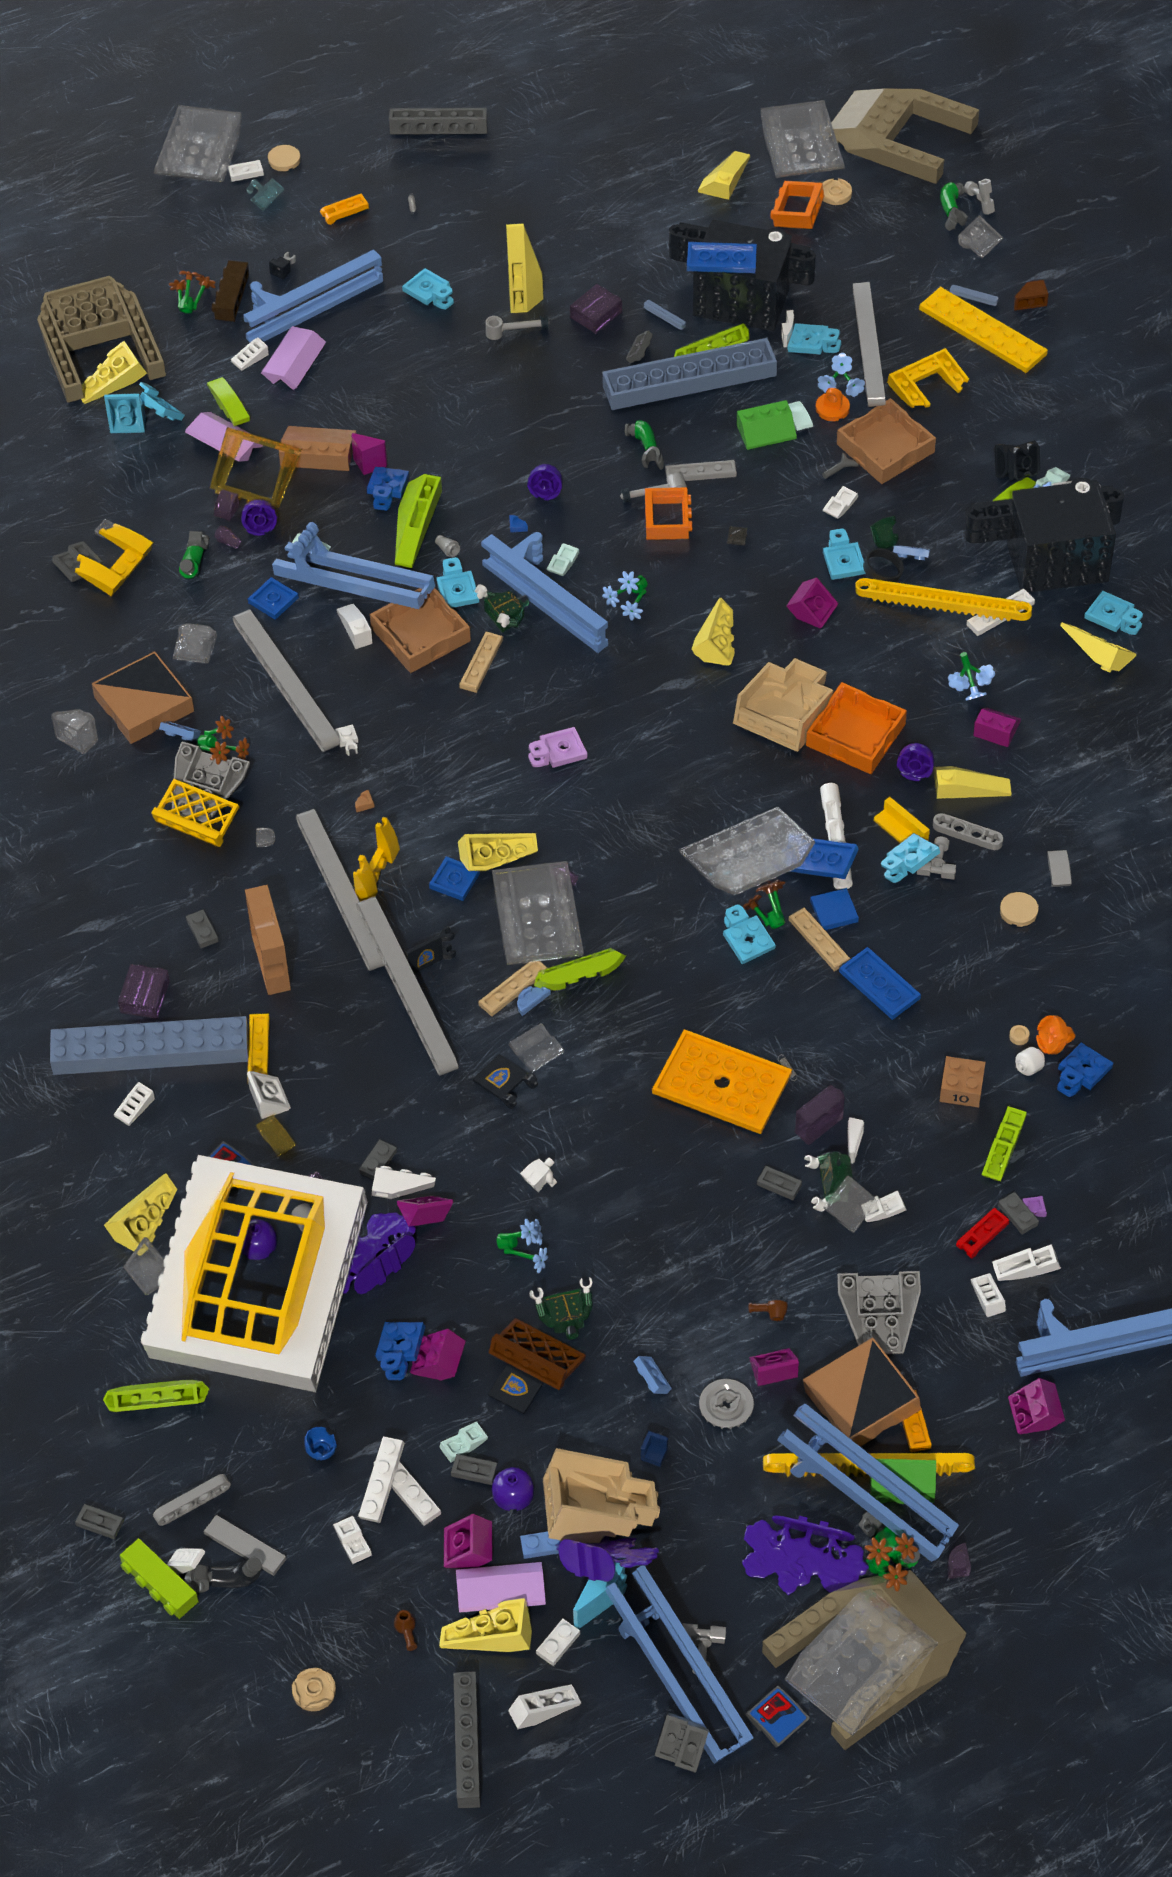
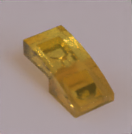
M273 1115L256 1125L264 1140L269 1142L278 1157L295 1147L296 1144Z

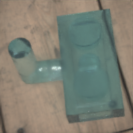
M273 178L265 186L261 185L256 179H253L247 188L249 194L255 188L258 190L251 201L262 211L284 191V188Z

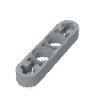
M943 813L935 815L933 819V828L937 832L990 850H998L1002 847L1003 836L997 831ZM956 826H961L964 828V830L959 832L956 831L954 828ZM979 832L982 836L977 838L972 836V833Z
M225 1474L215 1476L161 1506L153 1513V1517L158 1525H166L229 1489L231 1483Z

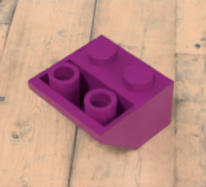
M449 1329L423 1336L417 1361H412L410 1373L437 1380L455 1377L466 1341Z
M1038 1378L1008 1396L1018 1434L1050 1430L1065 1421L1055 1383Z

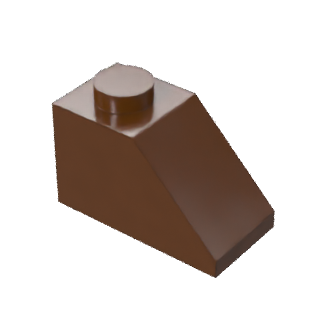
M1044 280L1027 282L1015 295L1014 311L1047 306L1049 294Z

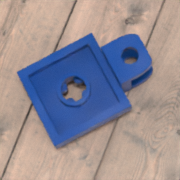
M384 467L374 468L367 486V494H373L375 498L373 502L374 509L387 511L391 507L393 497H402L409 478V471Z
M1081 1042L1059 1064L1058 1070L1062 1073L1057 1090L1068 1097L1074 1096L1081 1089L1082 1085L1091 1090L1112 1069L1113 1062ZM1069 1086L1071 1089L1067 1090L1064 1087Z
M423 1322L384 1323L376 1358L378 1361H381L382 1370H386L385 1375L388 1380H402L408 1369L407 1361H417L425 1331ZM400 1339H403V1340H404V1341H401L400 1344H397V1341H398V1340H400ZM399 1370L398 1374H393L394 1371Z

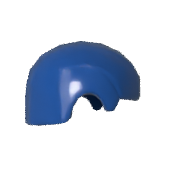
M313 1427L307 1431L304 1440L305 1450L310 1457L322 1461L334 1455L337 1444L333 1434L330 1435L325 1427Z

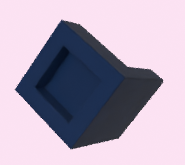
M648 1431L641 1446V1460L661 1467L668 1451V1438Z

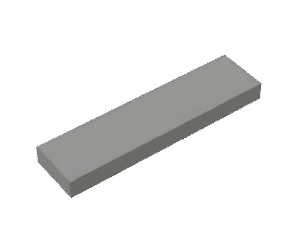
M734 460L665 466L666 479L673 473H681L685 481L736 477L737 474Z
M217 1515L204 1530V1535L245 1559L251 1557L258 1558L262 1563L261 1569L273 1576L286 1561L285 1555Z

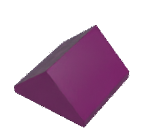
M352 433L353 459L363 475L373 472L375 467L387 466L385 440Z
M437 1196L397 1201V1205L409 1227L443 1222L453 1204V1199Z
M789 1348L749 1357L757 1386L798 1377L799 1361Z

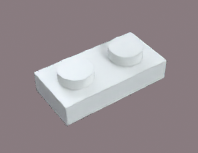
M260 160L228 166L232 182L264 176Z
M562 1619L536 1650V1654L554 1666L580 1635V1630Z

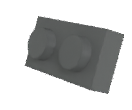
M649 330L636 337L626 357L629 363L636 360L640 361L644 357V352L650 345L653 335Z
M204 910L186 916V921L200 948L218 942V937Z
M379 1139L360 1167L359 1173L374 1180L376 1167L388 1166L397 1152V1147Z
M765 1166L757 1180V1185L794 1200L802 1186V1181Z
M1015 1192L998 1202L999 1208L1021 1234L1038 1226L1039 1220Z
M456 1454L451 1476L492 1485L498 1466L496 1462Z
M84 1504L75 1524L78 1527L115 1540L124 1520L122 1517Z

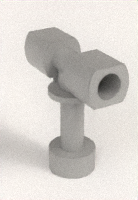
M983 179L979 181V188L973 181H968L964 186V192L970 196L977 195V199L981 201L984 214L995 212L994 201L990 198V193L992 192L991 180Z
M936 837L934 845L939 847L940 854L917 870V875L930 876L931 873L941 874V878L955 879L956 865L945 864V861L942 859L944 851L948 850L949 840L945 837Z
M682 1623V1626L691 1640L694 1641V1644L698 1646V1651L710 1668V1663L706 1661L707 1647L711 1646L712 1643H725L726 1627L711 1626L710 1630L697 1629V1624Z

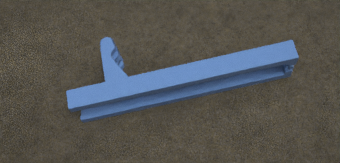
M372 250L282 296L262 290V285L259 282H252L250 288L254 303L253 310L243 315L244 321L246 323L249 322L250 327L263 321L265 323L247 332L246 339L252 342L258 337L264 342L290 329L292 326L294 327L383 282V273L380 267L382 266L381 256L375 250ZM374 266V269H372V270H370V271H368V272H366V273H364V274H362V275H360V276H358V277H356V278H354V279H352V280H350V281H348V282H346V283H344V284H342V285H340V286H338V287H336V288H334V289H332V290H330V291H328V292H326V293H324V294H322V295H320V296H318V297H316V298H314V299H312V300H310V301H308V302H306V303H304V304H302V305H300V306H298V307H296V308H294V309H292V310H290V311H288V312H286V313H284V314H282V315H280V316H278V317L275 316V315H277V314H279V313H281V312H283V311H285V310H287V309H289V308H291V307H293V306H295V305H297V304H299V303H301V302H303V301H305V300H307V299H309V298H311V297H313V296H315V295H317V294H319V293H321V292H323V291H325V290H327V289H329V288H331V287H333V286H335V285H337V284H339V283H341V282H343V281H345V280H347V279H349V278H351V277H353V276H355V275H357V274H359V273H361V272H363V271H365V270H367V269H369V268H371V267Z
M313 522L308 523L306 526L307 530H303L298 537V541L294 543L288 542L285 546V550L289 551L287 556L295 559V563L276 559L272 564L274 575L415 609H420L425 602L424 599H427V594H430L435 587L433 575L329 552L317 537L319 529ZM307 562L413 586L422 590L421 592H415L313 568Z
M535 532L512 549L492 534L481 542L482 547L490 552V558L482 561L485 568L522 596L526 595L531 603L597 653L608 646V639L605 638L608 622L533 566L543 561L541 533Z
M1044 1298L1040 1302L1037 1328L1041 1337L1019 1342L1018 1348L1022 1352V1356L1016 1358V1365L1022 1377L1171 1344L1172 1309L1070 1331L1053 1316L1054 1306L1049 1299Z
M807 1404L800 1406L793 1416L815 1432L816 1435L810 1439L807 1445L788 1429L781 1433L777 1441L799 1457L797 1459L798 1462L793 1465L790 1472L798 1478H801L805 1472L821 1474L900 1538H902V1533H905L908 1539L913 1537L914 1542L912 1545L916 1546L919 1552L932 1562L938 1559L945 1548V1544L949 1542V1538L953 1536L959 1525ZM824 1443H829L944 1534L938 1546L933 1545L819 1455L817 1451L822 1448Z
M640 1566L632 1574L652 1606L635 1615L615 1582L605 1589V1592L623 1619L619 1626V1632L624 1639L629 1636L636 1639L685 1719L706 1728L643 1626L649 1625L648 1618L650 1617L655 1620L658 1618L662 1620L738 1740V1743L728 1750L726 1748L720 1750L708 1732L704 1749L715 1764L750 1742L753 1736L645 1566Z

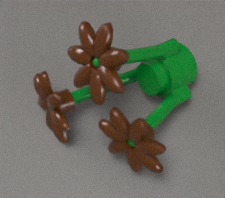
M778 879L774 882L768 881V884H764L756 889V892L763 890L769 896L773 911L767 914L768 918L758 908L757 901L762 898L758 894L743 905L744 910H749L750 908L755 910L764 921L766 927L770 925L771 929L784 925L786 922L782 914L777 892L786 883L784 881L780 882Z

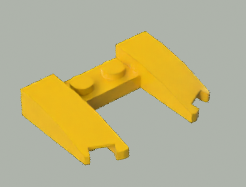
M945 348L889 374L887 383L911 408L923 405L926 408L930 407L931 404L915 382L938 373L957 393H960L963 388L961 385L964 382L968 383L969 378Z
M113 524V527L107 530L104 528L99 530V534L125 550L115 564L109 569L79 554L77 561L80 562V568H75L76 574L111 597L151 551L153 545L152 541L118 524Z
M382 817V824L377 823L375 825L377 850L370 863H368L365 856L360 855L358 858L360 869L353 873L355 893L360 902L376 896L378 892L376 883L378 882L381 869L385 868L387 862L393 863L400 850L396 833L386 817Z

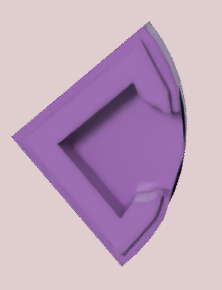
M1042 1196L1022 1199L1035 1216L1046 1217L1047 1212Z

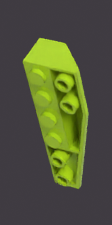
M423 474L408 483L398 507L395 565L408 568L413 567L442 493L441 477Z

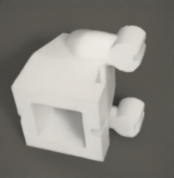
M548 1158L544 1163L540 1159L535 1160L520 1173L524 1180L537 1192L546 1183L551 1187L557 1183L550 1169L554 1164L551 1158Z

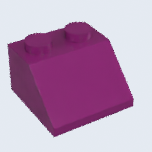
M814 578L803 582L786 606L797 619L822 628L837 607L838 602L819 579Z
M987 707L983 708L975 721L974 736L1009 747L1021 719Z
M472 1514L444 1528L445 1568H478L492 1561V1521Z

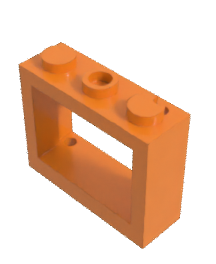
M784 181L783 186L779 189V197L775 200V207L771 210V219H773L774 227L812 229L825 196L823 183ZM788 197H811L805 213L783 211Z
M687 487L645 488L646 540L689 539V532L692 531V521H689L688 518H692L691 508H688V505H691V495H687ZM682 503L683 524L653 525V504Z

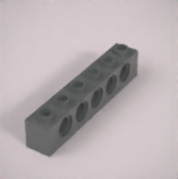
M390 108V134H487V108Z
M476 1672L454 1673L458 1808L480 1807Z

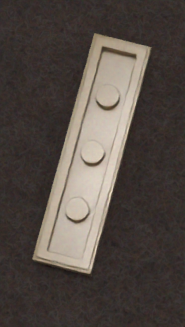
M485 632L460 682L461 689L477 693L503 641V636Z
M805 908L789 916V921L834 971L850 960L847 954Z
M537 958L532 959L478 1001L479 1006L490 1016L495 1015L518 997L524 989L532 986L535 983L538 972L547 969V967Z

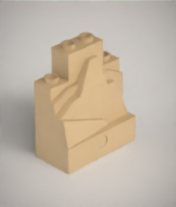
M796 658L785 669L768 662L738 694L733 724L798 752L806 743L808 729L817 716L826 708L832 696L833 690L824 686L827 672Z
M556 1448L543 1477L548 1536L550 1539L561 1541L563 1539H570L581 1543H600L605 1536L616 1537V1535L629 1537L632 1529H635L637 1524L652 1526L655 1518L659 1517L660 1506L657 1505L658 1491H655V1483L653 1481L633 1478L632 1472L629 1471L628 1462Z

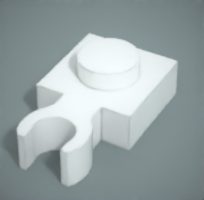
M353 724L335 729L340 740V747L345 746L346 754L350 755V749H354L357 754L358 747L356 743H358V737Z

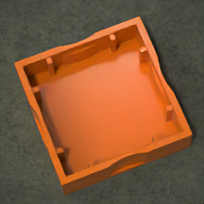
M841 682L829 699L826 708L817 716L808 729L806 746L872 774L905 726L907 710L884 700L873 698L865 692Z

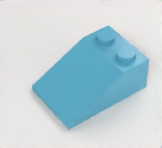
M139 394L104 395L110 433L145 432V409Z
M615 1563V1575L611 1581L588 1580L573 1609L574 1627L578 1630L613 1605L605 1592L607 1586L615 1582L622 1595L624 1594L627 1587L625 1583L627 1574H625V1568L619 1565L620 1563Z

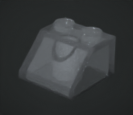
M76 709L54 712L51 715L56 738L77 751L85 754L98 741L95 719L92 714Z

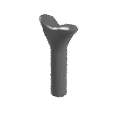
M842 453L841 461L823 472L822 476L826 479L845 467H857L858 463L848 459L846 454Z

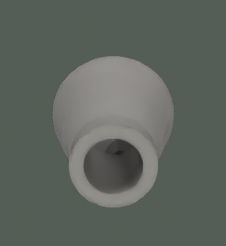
M442 535L435 539V543L446 556L455 557L458 555L460 546L457 541Z

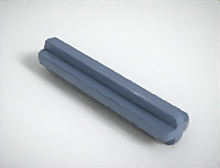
M953 284L950 287V292L956 296L996 306L999 300L998 296Z
M647 300L644 303L646 310L676 328L683 330L686 327V321L653 301Z

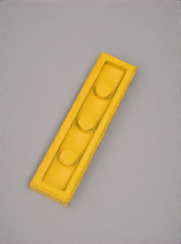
M249 1014L248 1072L253 1071L268 1075L269 1014Z

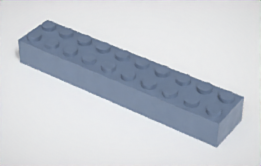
M764 338L604 371L603 388L611 410L774 377L777 376V360L768 339Z
M243 1016L51 1029L50 1064L53 1075L248 1062L249 1037L247 1018Z

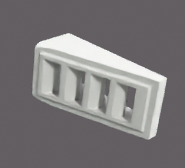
M257 337L235 355L231 362L242 371L268 356V347Z
M138 1082L114 1113V1117L130 1126L155 1100L153 1091ZM126 1111V1112H128V1113L131 1114V1115H130V1116H127V1115L124 1114L123 1112Z
M849 1118L848 1159L852 1164L855 1162L864 1133V1121L855 1118Z
M990 1273L971 1279L973 1288L987 1317L1006 1311L1005 1300ZM989 1283V1285H986V1286H983V1287H979L980 1285H984V1284Z
M177 1549L167 1565L176 1574L182 1575L196 1568L205 1551L203 1549Z

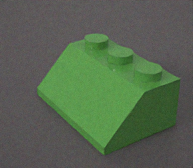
M787 400L737 411V428L747 450L797 439L792 411Z
M876 1459L929 1502L934 1503L936 1460ZM870 1477V1495L880 1503L897 1502L905 1504Z

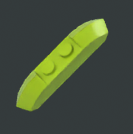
M744 323L677 349L674 357L743 343L749 340V329Z
M609 948L539 971L535 978L534 986L538 988L546 987L549 990L565 989L566 982L568 984L576 983L579 981L578 978L584 976L591 978L599 972L602 977L614 971L626 956Z
M198 1380L130 1385L108 1390L103 1401L109 1411L113 1412L198 1404L205 1401L209 1388L203 1381Z

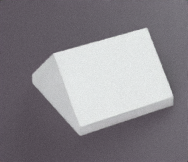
M253 1071L247 1073L249 1089L262 1119L288 1111L291 1108L278 1077Z

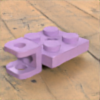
M575 727L542 735L540 740L529 744L531 753H529L528 758L533 767L549 765L550 761L553 768L587 759V752ZM561 745H563L564 747H568V748H566V749H561L560 747H561Z

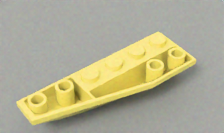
M524 224L506 225L510 311L511 313L528 312L543 300L542 271Z

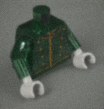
M481 584L476 587L474 591L478 593L477 597L479 599L484 598V611L502 633L510 627L517 628L524 618V607L529 605L526 595L517 598L512 591L493 593Z
M837 1151L818 1155V1158L810 1155L805 1156L804 1160L810 1161L805 1167L816 1169L819 1163L821 1164L820 1173L825 1199L822 1200L814 1197L811 1203L815 1204L813 1208L822 1212L826 1209L827 1204L830 1205L838 1200H844L853 1179L850 1157Z
M589 1277L590 1284L588 1286H583L581 1278L580 1285L583 1288V1292H581V1289L543 1297V1290L538 1288L539 1296L535 1297L531 1290L529 1294L536 1301L534 1305L539 1319L549 1328H553L555 1333L565 1332L569 1340L577 1338L579 1336L577 1329L584 1327V1321L589 1318L593 1307L592 1292L589 1289L592 1285L591 1278Z

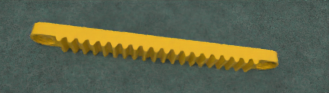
M862 578L856 582L857 595L872 598L873 601L877 599L880 602L886 600L887 603L893 601L896 605L900 602L903 606L907 603L909 607L913 604L916 608L920 605L923 609L927 606L930 610L936 608L937 611L943 609L944 612L950 610L951 613L957 611L958 614L964 612L965 615L971 613L972 616L978 614L979 617L985 615L986 618L992 616L993 619L999 617L1000 620L1006 618L1007 621L1011 619L1025 621L1032 616L1031 604L1023 601ZM868 586L869 588L861 589L860 587ZM1019 610H1027V612L1020 613Z
M794 1453L768 1454L763 1457V1469L770 1473H785L789 1477L791 1474L790 1470L798 1462L797 1459L799 1457ZM818 1453L842 1473H845L846 1476H849L850 1473H853L854 1476H858L859 1473H862L863 1476L867 1474L841 1453ZM869 1453L875 1459L936 1460V1472L939 1476H942L944 1472L951 1476L952 1472H969L975 1468V1458L969 1453Z

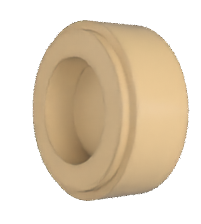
M1016 1025L1011 1028L1009 1037L1012 1043L1023 1045L1028 1042L1030 1033L1025 1026Z

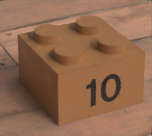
M946 1056L940 1102L979 1108L985 1062Z

